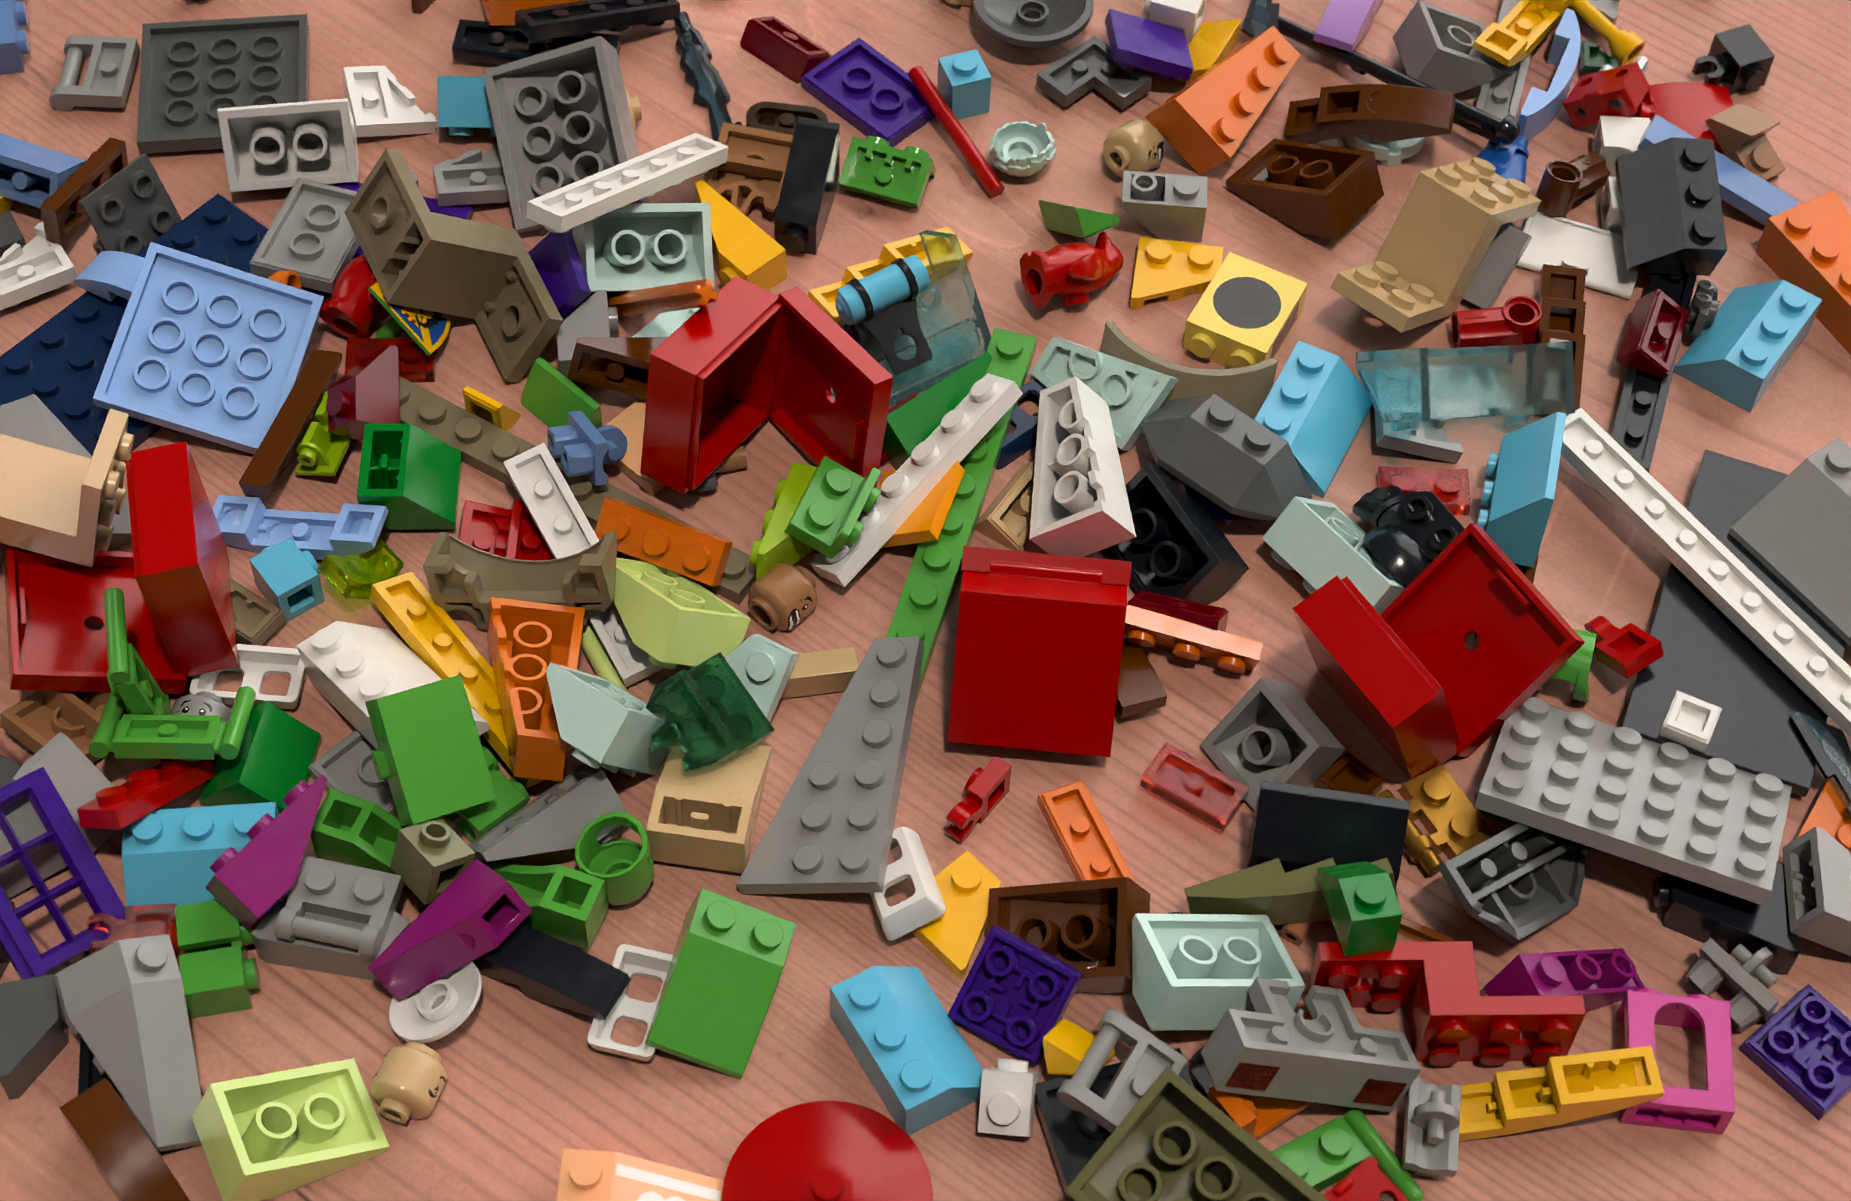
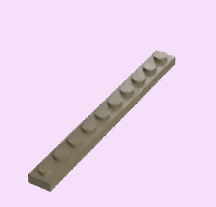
M399 376L400 423H411L461 451L462 462L515 489L503 462L536 447L535 445ZM554 459L593 530L596 528L604 498L609 497L689 525L611 484L595 486L586 474L568 477L563 471L561 459ZM731 546L720 586H710L694 579L691 580L740 605L748 595L750 586L756 581V567L750 566V555Z

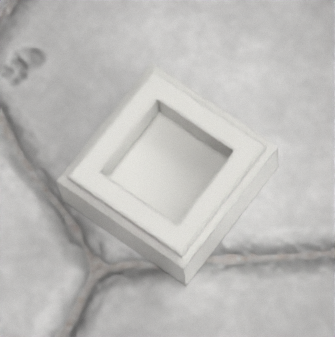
M1677 690L1659 735L1705 753L1722 708Z

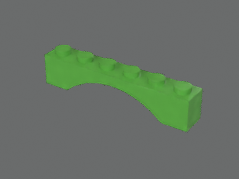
M330 789L317 812L310 836L316 858L396 874L390 866L398 832L409 825L401 826L399 819L376 803ZM478 859L505 878L533 910L520 924L536 929L565 943L590 950L609 910L604 879L559 864L527 866L499 861L486 862ZM404 883L403 888L410 890V888Z

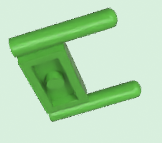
M109 588L104 593L108 655L107 677L111 692L115 697L121 696L125 702L127 714L170 715L169 694L163 693L132 643L127 644L124 593L119 588Z
M248 686L238 689L228 722H222V716L123 714L125 702L121 696L115 697L110 691L89 746V752L96 758H104L109 752H114L115 758L135 759L138 761L183 759L189 762H197L201 760H215L216 754H219L226 760H233L238 756L255 702L256 693L254 689Z
M1354 1108L1345 1114L1343 1118L1338 1116L1271 1151L1273 1155L1318 1192L1342 1180L1368 1157H1375L1378 1160V1168L1409 1201H1422L1424 1197L1421 1188L1408 1171L1402 1169L1401 1162L1359 1108Z

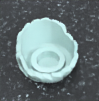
M1028 121L1006 123L1001 128H998L990 139V157L993 164L1002 173H1008L1010 176L1026 177L1033 175L1044 168L1056 155L1055 139L1047 131L1045 123H1041L1037 127Z

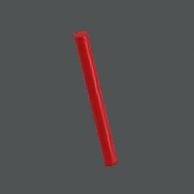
M921 66L913 67L908 72V77L991 197L999 196L1005 189L1003 184Z

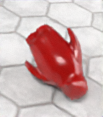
M1100 232L1095 247L1083 242H1072L1057 245L1045 252H1026L1020 258L1021 280L1025 291L1038 309L1045 307L1053 295L1063 297L1064 306L1086 303L1090 301L1089 292L1104 286L1123 267L1124 257L1120 250L1112 244L1107 233Z
M364 254L347 263L334 284L328 302L322 304L319 317L334 331L361 344H366L370 336L369 324L375 316H378L381 320L390 316L389 312L368 290L377 280Z

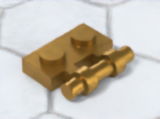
M1442 764L1402 783L1399 794L1404 800L1410 801L1405 844L1407 845L1405 852L1413 863H1420L1429 876L1437 874L1439 872L1438 867L1444 863L1438 854L1444 852L1450 860L1496 835ZM1389 789L1377 795L1378 797L1396 799ZM1419 819L1430 835L1422 834L1413 821Z

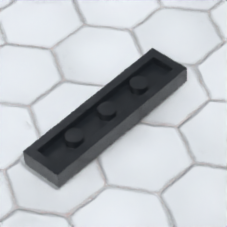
M584 0L515 11V27L530 41L535 43H550L554 38L564 36L583 38L590 36L592 32L603 30L622 32L626 31L629 26L642 24L660 26L667 20L680 19V3L677 0Z
M460 19L452 45L454 60L507 64L597 36L603 37L617 50L618 56L621 45L620 35L593 32L590 36L583 38L564 36L554 38L550 43H535L530 41L515 25L490 26L489 22Z

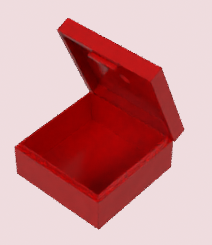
M735 276L718 291L719 294L716 302L707 303L706 307L698 309L650 353L640 473L682 494H685L688 490L694 491L767 418L816 466H818L824 456H827L863 478L867 476L872 467L879 470L894 377L800 288L794 287L779 293L778 296ZM831 388L836 394V400L832 396Z
M186 441L131 452V460L125 461L133 552L98 551L91 568L18 547L7 546L4 567L10 690L110 692L111 689L107 677L108 655L104 593L107 589L113 587L121 589L124 593L127 644L132 643L164 694H184L187 677L239 666L226 543ZM97 621L103 628L100 630H90L85 626V623Z
M1470 523L1381 614L1375 610L1347 576L1341 580L1338 575L1292 608L1318 671L1409 779L1444 764L1456 754L1468 758L1585 643L1484 529L1474 523ZM1476 632L1480 637V644L1476 649L1469 650L1465 644L1466 637L1470 633Z
M963 546L961 567L963 578L960 591L947 742L1110 757L1127 610V587L1130 586L1132 562Z

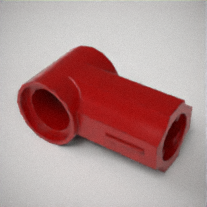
M1514 296L1505 301L1503 307L1452 312L1451 337L1454 348L1466 349L1500 345L1512 353L1526 352L1533 347L1536 341L1542 308L1533 298Z

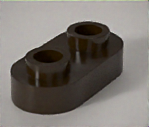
M767 101L756 103L748 109L746 113V126L794 135L798 117L828 122V118L822 110L815 107Z

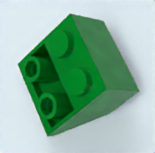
M365 423L357 489L358 504L387 507L389 512L382 529H456L462 463L461 451L411 423Z

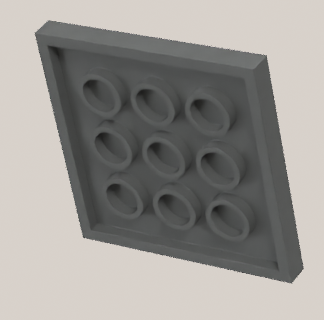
M307 14L143 24L137 124V146L140 154L223 149L218 108L309 101V21Z

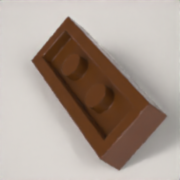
M110 137L50 197L45 199L41 205L40 216L44 225L46 241L62 245L88 219L79 201L128 165L125 141Z

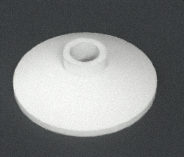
M471 961L399 1001L393 997L389 1008V1020L392 1029L403 1040L417 1043L432 1042L454 1031L468 1018L479 1000L482 989V978L479 969Z

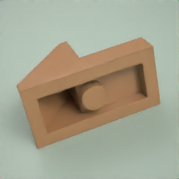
M1738 103L1705 121L1726 157L1750 172L1768 181L1786 170L1765 135L1781 123L1779 119Z

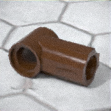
M1593 152L1589 155H1582L1570 162L1563 160L1550 161L1546 165L1535 195L1536 198L1541 200L1538 209L1552 216L1567 215L1570 212L1573 201L1606 185L1607 179L1611 174L1606 166V159Z

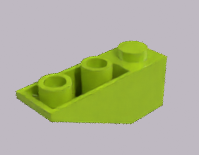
M793 462L787 479H779L774 496L775 509L768 508L765 513L762 526V535L764 537L762 540L755 539L751 550L750 566L756 567V580L764 576L776 564L784 562L794 565L814 550L784 531L817 467Z

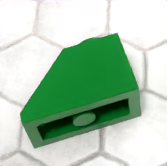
M1368 861L1318 868L1317 875L1344 957L1394 950L1403 914L1389 873Z

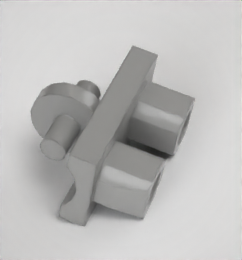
M1710 938L1700 947L1699 960L1686 976L1687 985L1696 994L1711 996L1722 984L1733 993L1735 997L1730 1001L1731 1027L1738 1033L1747 1030L1759 1020L1765 1024L1777 1013L1774 1009L1779 1001L1754 978H1757L1767 989L1771 988L1778 981L1779 978L1766 967L1774 954L1764 947L1753 955L1742 944H1739L1731 952V955L1743 965L1741 966Z
M1416 1078L1407 1090L1402 1169L1407 1170L1409 1174L1428 1178H1436L1439 1175L1454 1178L1458 1165L1460 1085H1434Z

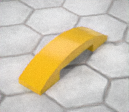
M1521 0L1499 24L1492 22L1474 41L1472 48L1506 66H1513L1523 60L1539 45L1573 0Z

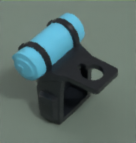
M915 255L904 259L898 258L891 262L890 266L860 280H850L846 283V286L837 290L838 295L835 297V307L841 318L837 324L858 344L870 339L875 340L879 344L894 375H900L933 358L918 322L916 301L918 294L926 291L930 286L929 273L923 262ZM901 329L903 335H907L914 340L917 348L912 359L904 360L896 355L894 351L895 330Z

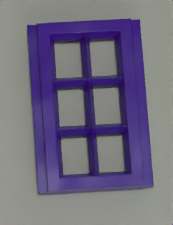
M44 767L34 770L0 788V828L13 849L0 856V869L19 859L39 893V896L14 909L0 885V944L22 980L41 976L120 932L134 922ZM27 796L47 832L22 844L2 808ZM53 841L73 877L48 890L28 854ZM80 887L99 922L74 935L55 899ZM46 905L66 941L40 954L20 918Z

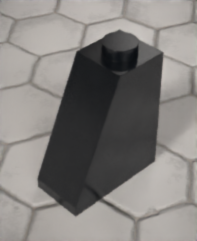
M798 117L774 219L775 241L791 252L817 254L838 188L840 166V124L804 117Z
M1777 863L1772 891L1766 906L1665 872L1662 873L1661 878H1655L1653 902L1655 907H1661L1664 927L1704 944L1712 938L1730 955L1739 944H1742L1753 955L1766 947L1774 954L1766 967L1775 974L1788 975L1800 953L1798 935L1790 933L1784 864Z

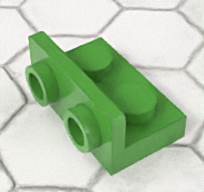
M866 136L865 140L853 137L838 185L845 190L919 209L929 177L934 178L936 167L933 159L929 157V153L920 148L907 146L905 150L890 147L889 142L879 137Z
M824 456L818 464L784 532L831 559L835 557L843 545L851 548L864 526L863 523L858 521L861 512L868 514L881 490L874 485L881 471L872 467L867 476L863 478Z

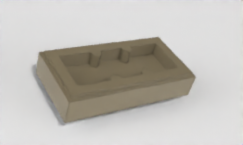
M230 578L236 640L241 644L261 646L286 621L284 611Z

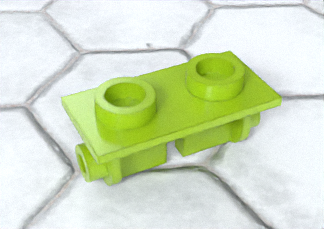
M328 391L322 394L321 403L315 413L319 422H311L302 442L296 448L299 461L295 471L296 475L335 476L352 441V438L328 432V413L326 410Z

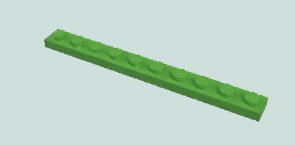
M994 328L986 351L991 355L992 361L984 376L989 373L1015 381L1019 389L1022 390L1036 351L1037 337ZM1019 399L960 462L965 473L939 538L936 541L919 543L886 638L920 636L925 647L916 701L961 571L963 546L970 545L999 460L1004 438L1007 436L1011 418Z

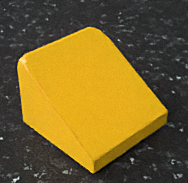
M468 386L463 389L465 408L474 415L506 431H509L520 418V413Z
M1061 1020L1043 1038L1047 1072L1051 1073V1075L1073 1076L1096 1036L1071 1021ZM1114 1048L1108 1056L1104 1065L1115 1055Z

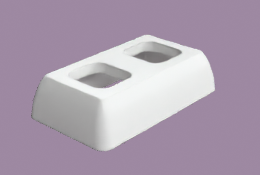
M237 644L239 666L194 675L190 685L191 694L201 691L210 692L219 696L223 704L233 705L237 692L214 690L216 679L222 671L242 672L244 677L241 687H251L256 693L253 707L268 701L279 709L291 710L297 706L306 668L296 648ZM268 675L291 677L287 695L261 694L265 677Z
M898 827L893 830L890 850L900 846L902 856L899 860L887 866L883 892L870 893L883 932L890 941L931 922L946 912V906L920 837L914 830L908 827ZM907 878H912L916 889L915 894L895 906H889L885 897L886 890Z
M622 944L618 947L612 963L613 967L627 973L630 979L634 976L648 977L661 981L662 986L657 1000L649 1003L627 997L628 984L605 1020L594 1017L587 1036L591 1047L598 1051L646 1062L651 1060L656 1048L645 1045V1041L673 957L672 954L628 944ZM626 1019L643 1023L648 1027L644 1041L640 1046L632 1047L611 1040L615 1025L619 1020Z

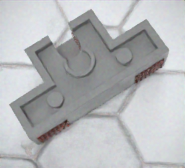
M1256 977L1247 991L1256 1012L1228 1008L1201 1051L1216 1091L1386 1112L1394 1111L1421 1071L1404 1033L1360 1026L1343 989L1313 985L1304 998L1308 1008L1300 1007L1295 1013L1286 998L1290 990L1288 982Z

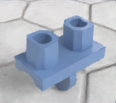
M581 410L568 412V425L551 427L547 430L548 450L553 459L561 458L564 473L568 477L586 474L595 486L609 484L608 475L604 472L602 464L610 465L617 462L624 456L627 450V438L619 428L613 425H605L596 429Z

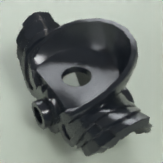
M1399 486L1373 489L1371 492L1364 494L1353 505L1352 510L1363 522L1375 528L1364 535L1363 541L1381 565L1405 588L1465 529L1433 493L1415 491L1403 494Z

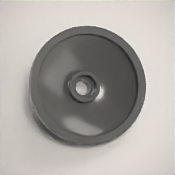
M973 0L975 15L988 32L1007 43L1026 48L1055 46L1074 38L1090 22L1094 6V0Z

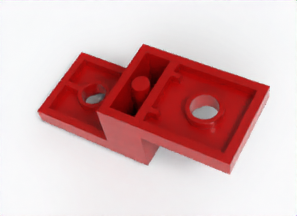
M1472 941L1396 942L1394 950L1344 957L1339 942H1319L1305 990L1307 995L1313 985L1343 989L1352 1008H1373L1380 1012H1390L1400 1007H1407L1412 1050L1417 1062H1430L1435 1066H1450L1458 1061H1480L1488 1066L1502 1065L1509 1061H1531L1536 1065H1547L1549 1057L1568 1055L1586 1015L1583 995L1480 996Z

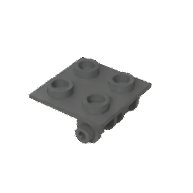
M146 153L140 155L79 201L98 235L96 237L97 242L93 244V248L98 255L101 251H119L136 255L150 245V242H154L182 221Z

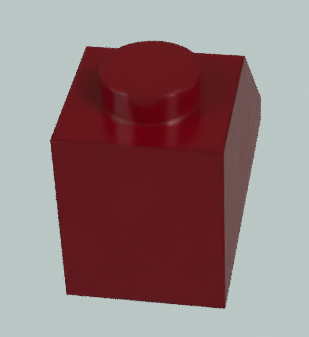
M390 345L364 357L328 389L326 410L328 413L329 433L363 441L365 423H400L399 355L397 346Z

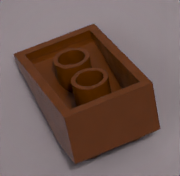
M1281 139L1270 141L1226 180L1228 189L1302 234L1321 236L1324 239H1337L1342 236L1355 221L1367 213L1384 196L1373 151Z
M1129 877L990 888L987 935L991 927L997 925L1083 972L1084 975L1075 993L1109 994L1133 992L1132 920L1135 914H1150V893Z

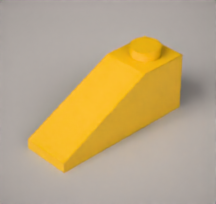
M702 179L696 181V203H710L713 262L723 287L732 278L737 276L768 291L786 279V249Z

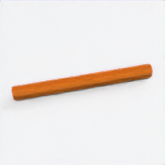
M702 279L620 292L618 296L610 297L608 306L617 307L618 318H627L706 307L707 303L717 301L719 293L712 290L714 282Z

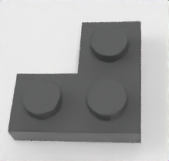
M1094 35L1038 73L1036 86L1063 107L1068 106L1094 88L1123 110L1151 90L1152 78L1139 68L1135 71H1129L1119 67L1112 60L1110 47Z

